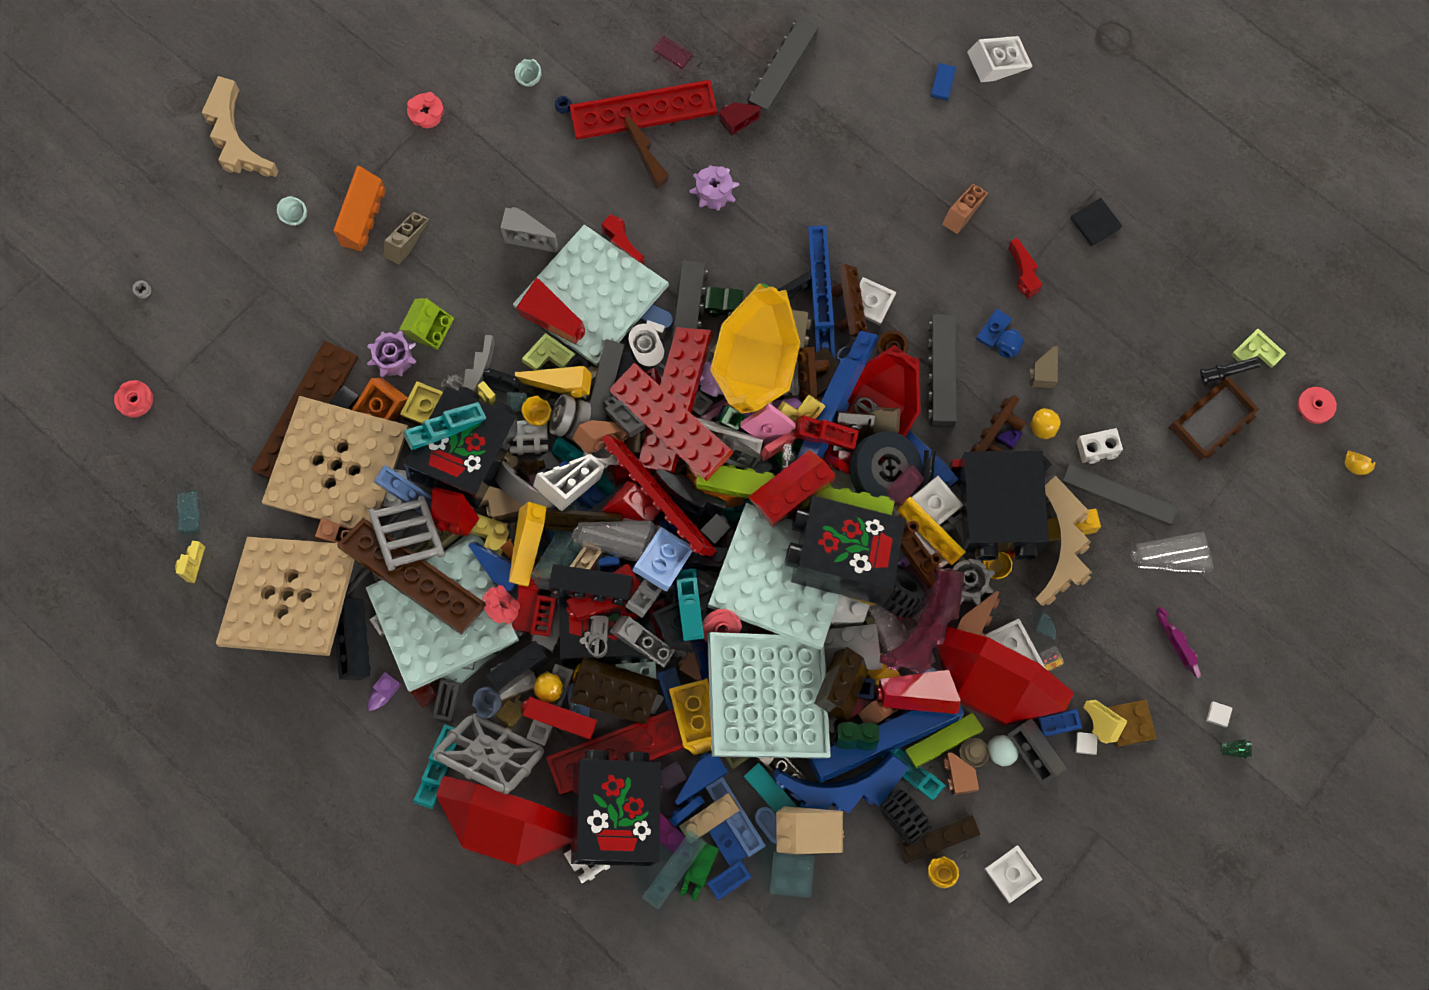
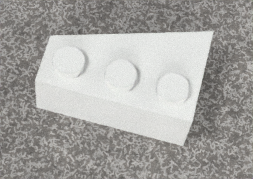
M589 454L570 461L569 464L562 467L557 466L551 471L538 473L533 487L562 512L601 479L605 466L593 455Z
M840 595L829 628L863 625L870 605Z

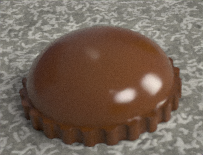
M890 330L880 335L876 347L879 354L894 345L904 353H907L909 344L903 333Z

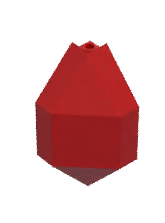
M894 345L868 361L848 399L849 407L846 412H856L855 404L861 398L871 399L879 408L900 409L898 433L906 437L921 412L919 358L909 356ZM861 401L863 405L872 409V405L869 401ZM858 406L861 413H869ZM829 444L824 454V461L836 471L848 475L850 474L849 463L852 452L832 450ZM882 456L878 462H881L888 458Z
M945 626L934 646L942 670L950 671L961 700L960 704L1002 726L1064 712L1074 694L1072 690L1041 664L989 637Z
M447 776L442 777L436 796L462 848L519 867L571 844V816L511 794H501V792L480 784Z

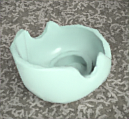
M523 59L514 71L516 80L526 87L537 84L542 76L541 67L534 59Z
M288 196L281 199L277 204L276 212L278 217L286 224L296 226L303 223L307 217V208L304 202L298 198Z
M997 735L989 740L987 746L989 756L995 764L1009 766L1017 760L1019 751L1008 736Z

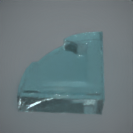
M1042 613L1035 632L1054 639L1056 628L1051 618L1047 614Z

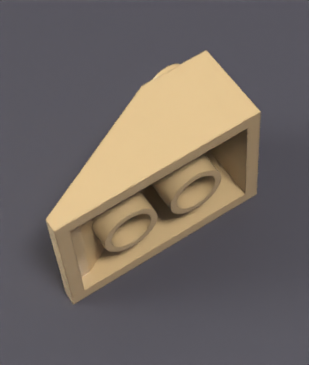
M784 806L776 812L777 852L790 854L843 852V811Z

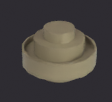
M970 738L960 746L959 758L973 768L983 766L988 760L989 749L982 740Z

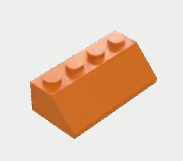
M361 166L356 167L333 231L342 247L362 252L363 247L368 243V233L374 226V216L379 212V202L381 197L385 195L386 187L382 179Z

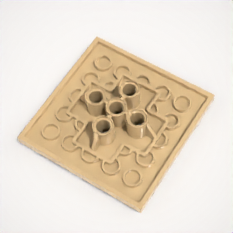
M299 396L262 504L317 520L323 518L350 528H354L363 517L371 522L368 510L371 508H375V510L382 509L387 495V491L373 481L384 465L395 471L405 441L403 433L404 430L409 429L408 425ZM348 446L347 451L340 453L342 447ZM319 459H324L322 464L316 466V462ZM337 464H342L341 469L334 471V467ZM355 469H360L359 474L352 476V472ZM336 482L334 487L328 489L329 483Z
M247 537L216 644L219 647L330 656L355 560L338 548V543Z

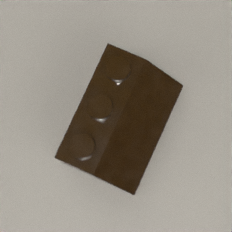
M848 647L836 651L814 704L842 722H849L868 673L864 658Z

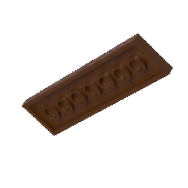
M324 340L251 469L253 472L270 479L299 396L329 403L343 387L357 362L358 356Z
M364 517L337 544L341 551L461 635L485 610L486 604L484 601L482 602L480 598L424 559L396 566L394 570L389 571L373 525ZM384 534L387 543L395 541V539L389 536L388 534ZM405 546L390 550L392 559L414 554Z

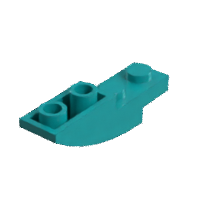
M696 568L680 570L677 575V589L684 641L703 639L704 632Z

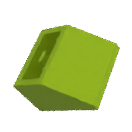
M427 298L415 299L399 331H403V334L413 341L438 350L454 317Z

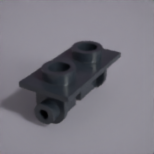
M491 368L483 372V381L488 387L514 396L518 395L522 382L516 376Z

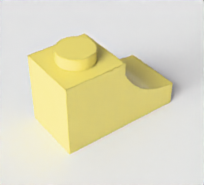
M1097 700L1086 701L1083 708L1092 718L1094 726L1092 733L1097 735V739L1103 743L1117 742L1128 721Z

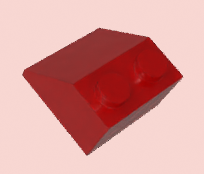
M627 481L602 509L604 513L623 514V531L631 534L649 525L660 513L652 504L653 500L646 496L635 483Z
M433 488L431 515L435 527L443 532L448 531L455 535L468 536L480 518L464 495L445 489Z

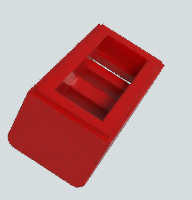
M537 595L530 634L550 637L558 600L557 597ZM541 601L551 603V607L541 605ZM540 609L549 610L550 614L539 613ZM538 617L548 618L549 620L548 622L538 621ZM536 625L547 626V630L537 629Z

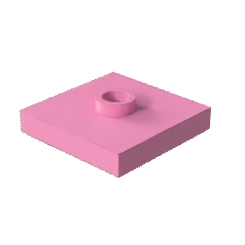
M770 403L740 422L741 428L752 436L763 439L764 445H768L796 428L794 421Z

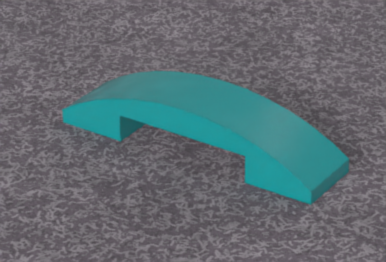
M900 748L892 751L895 756L909 767L902 778L925 797L933 801L946 787L932 773H928L921 766L915 769L906 753Z

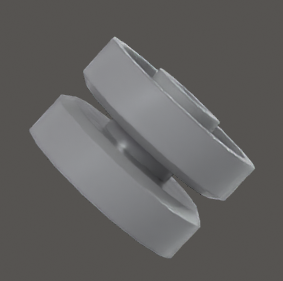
M562 394L552 410L549 423L550 433L560 437L565 435L567 439L574 441L573 436L578 425L590 420L591 404L582 399L575 401L574 397Z

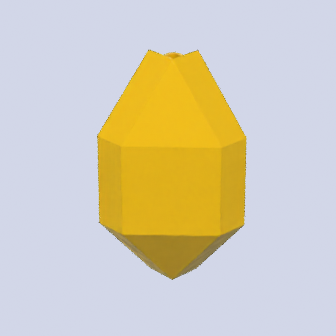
M759 283L721 325L710 372L729 405L741 414L758 411L790 390L801 343L786 290L778 291L773 286L765 288Z

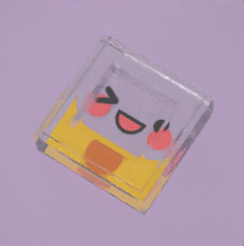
M1056 646L1038 654L1048 671L1065 664Z

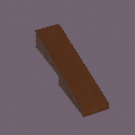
M628 115L625 117L624 126L655 188L658 189L668 181L669 174L649 152L651 142Z

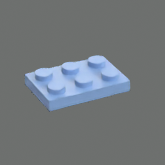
M660 527L632 571L667 592L692 553V550L688 543Z

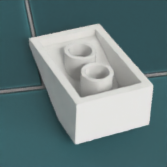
M1019 36L979 39L967 51L981 82L996 81L1032 67Z

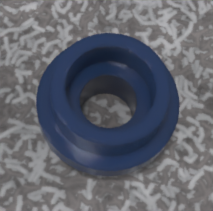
M560 96L556 99L554 106L557 112L565 114L571 111L570 105H572V101L570 98Z

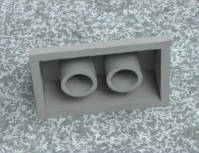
M877 624L828 630L824 642L826 673L834 653L847 647L864 658L868 670L882 669Z

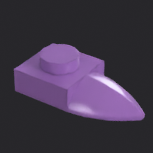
M386 672L383 673L372 687L373 691L368 701L369 711L376 710L385 705L401 686L397 680Z

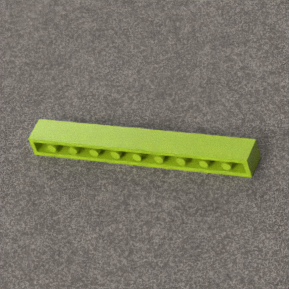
M725 464L708 481L698 474L696 488L748 499V496L775 477V474L770 472H763L761 474L756 473L754 469L744 468V470L736 469L734 465ZM828 485L815 495L892 515L895 502L886 496H879L877 498L872 497L867 492H860L858 494L853 493L852 490L847 488L834 489L831 485ZM810 500L803 504L800 508L806 509Z

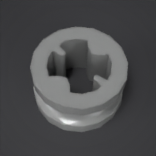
M141 280L133 285V292L138 298H147L151 294V287L147 282ZM142 286H144L146 290H143L142 293H140L138 289H141Z

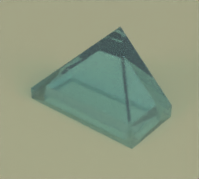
M507 392V405L516 413L522 409L523 402L529 396L526 393Z

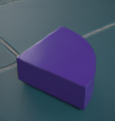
M1017 430L1001 433L996 440L1012 450L1021 437L1022 432Z

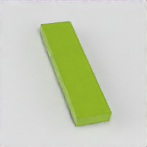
M971 713L906 749L905 753L916 769L983 732L984 729L975 715Z

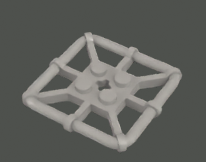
M471 713L455 729H451L448 732L447 737L436 747L432 755L434 760L464 774L465 778L469 780L474 779L501 792V794H509L524 777L529 776L531 769L541 759L544 749L541 745H537L512 732V729L508 727L504 728L488 719L477 717L476 713ZM469 725H471L476 736L474 741L460 735ZM480 725L501 736L496 741L490 736L484 735ZM510 739L526 748L512 749L504 743ZM453 742L466 748L464 751H445ZM513 758H530L523 765L511 761ZM457 760H464L473 766L467 767L457 762ZM504 768L516 773L509 783L505 781L501 771ZM482 769L492 774L496 781L486 777L478 771Z

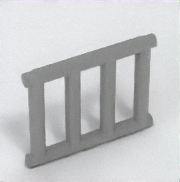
M419 496L418 500L379 510H375V508L368 510L389 571L403 564L437 555L439 558L445 556L441 540L424 496ZM418 507L421 508L423 514L420 517L381 526L379 517ZM426 523L429 530L426 533L388 543L384 535L385 533ZM432 539L435 548L392 559L390 550Z

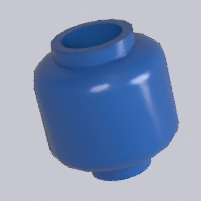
M1015 329L1005 330L1001 333L996 343L998 353L1005 358L1015 357L1019 354L1024 340L1020 336L1019 331Z

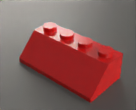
M809 450L748 496V499L773 528L796 511L797 507H801L813 495H817L834 482L836 474L822 458Z

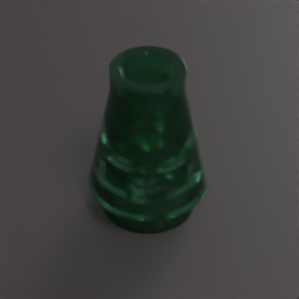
M1246 739L1221 743L1222 755L1247 759V757H1252L1251 741H1246Z

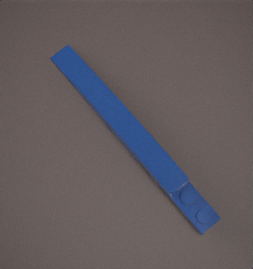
M827 225L808 226L815 353L826 347L836 359ZM825 393L820 395L819 398H823Z
M864 331L859 332L847 358H842L821 401L826 407L816 420H827L835 423L836 412L847 411L849 407L848 399L879 340L876 334ZM804 440L797 459L809 450L823 458L829 444Z

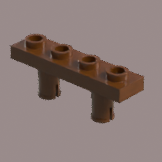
M843 264L839 266L841 283L831 287V293L834 297L844 295L847 317L837 321L836 328L841 332L849 328L850 336L857 337L860 331L867 332L858 277L859 273L857 267Z
M801 347L797 357L799 366L798 379L800 383L799 398L801 403H803L807 396L811 395L821 402L823 398H817L816 371L828 370L829 361L827 359L815 360L814 347Z
M1013 395L1009 399L1005 398L999 406L1002 409L999 413L993 415L990 420L991 426L989 429L986 427L980 435L981 441L979 444L976 442L970 452L1004 451L993 443V439L1002 425L1008 423L1017 431H1021L1026 424L1025 421L1013 414L1012 411L1020 400L1018 397Z
M899 514V515L896 516V517L904 518V517L902 516V514ZM905 520L901 550L928 589L946 578L938 567L942 562V557L938 553L930 555L915 534L919 530L918 523L916 521L907 523Z

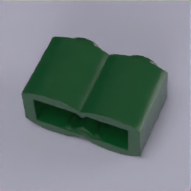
M707 287L704 305L705 313L711 317H718L719 315L729 317L743 302L744 291Z
M852 722L838 724L836 747L845 750L856 747L861 750L877 748L879 742L878 725L873 723L857 725Z

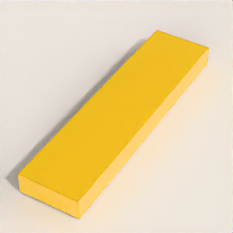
M911 497L897 509L908 522L916 521L918 523V532L951 565L965 553Z

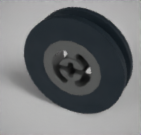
M885 431L868 436L861 440L852 452L849 473L852 484L858 494L860 492H867L872 497L886 496L890 500L895 501L894 505L912 497L921 484L923 470L921 457L913 443L899 433ZM882 456L889 459L882 462H878ZM894 476L890 482H887L884 479H882Z

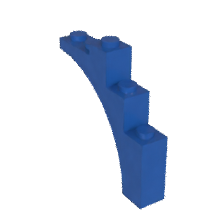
M889 751L878 764L867 772L840 782L819 784L817 782L805 781L793 777L779 768L776 769L773 776L776 780L775 783L783 790L788 788L792 791L791 795L796 800L801 801V808L827 810L832 804L837 810H844L849 814L862 796L871 805L876 803L880 806L909 767Z

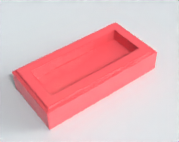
M794 430L764 446L760 453L761 459L766 461L791 446L796 437H793Z

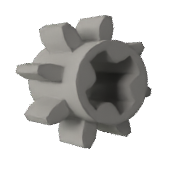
M456 374L448 375L443 380L441 387L445 390L447 386L458 391L459 387L464 385L462 383L463 378Z

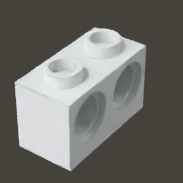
M1117 428L1082 435L1076 441L1082 463L1089 462V464H1093L1103 458H1107V460L1115 459L1123 450ZM1105 443H1111L1113 448H1108ZM1087 446L1093 447L1095 452H1089Z

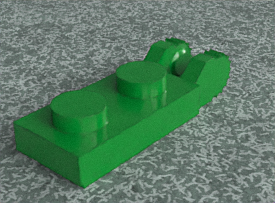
M703 841L699 842L679 895L684 897L689 883H695L697 886L693 891L691 900L696 901L701 887L706 882L719 848Z

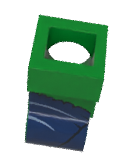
M723 405L716 418L729 427L738 430L740 422L744 420L745 415L729 406Z

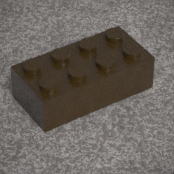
M583 656L569 702L646 725L659 690L660 680Z

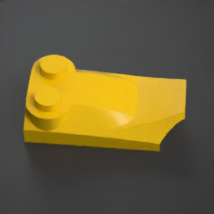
M708 679L670 688L669 693L684 748L688 749L693 755L712 751Z

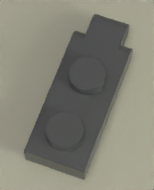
M612 396L603 402L606 407L604 408L605 412L630 438L646 428L645 424L621 400H617Z

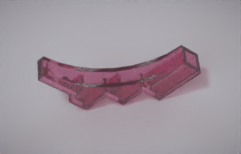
M949 568L937 570L930 601L917 627L900 646L880 655L879 663L885 664L888 669L898 670L899 667L910 668V671L914 673H921L922 670L930 669L932 649L936 645L944 644L947 623L950 620L959 619L965 572Z

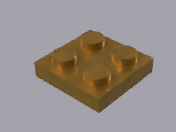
M1147 700L1107 707L1128 721L1118 741L1115 742L1116 747L1157 739Z

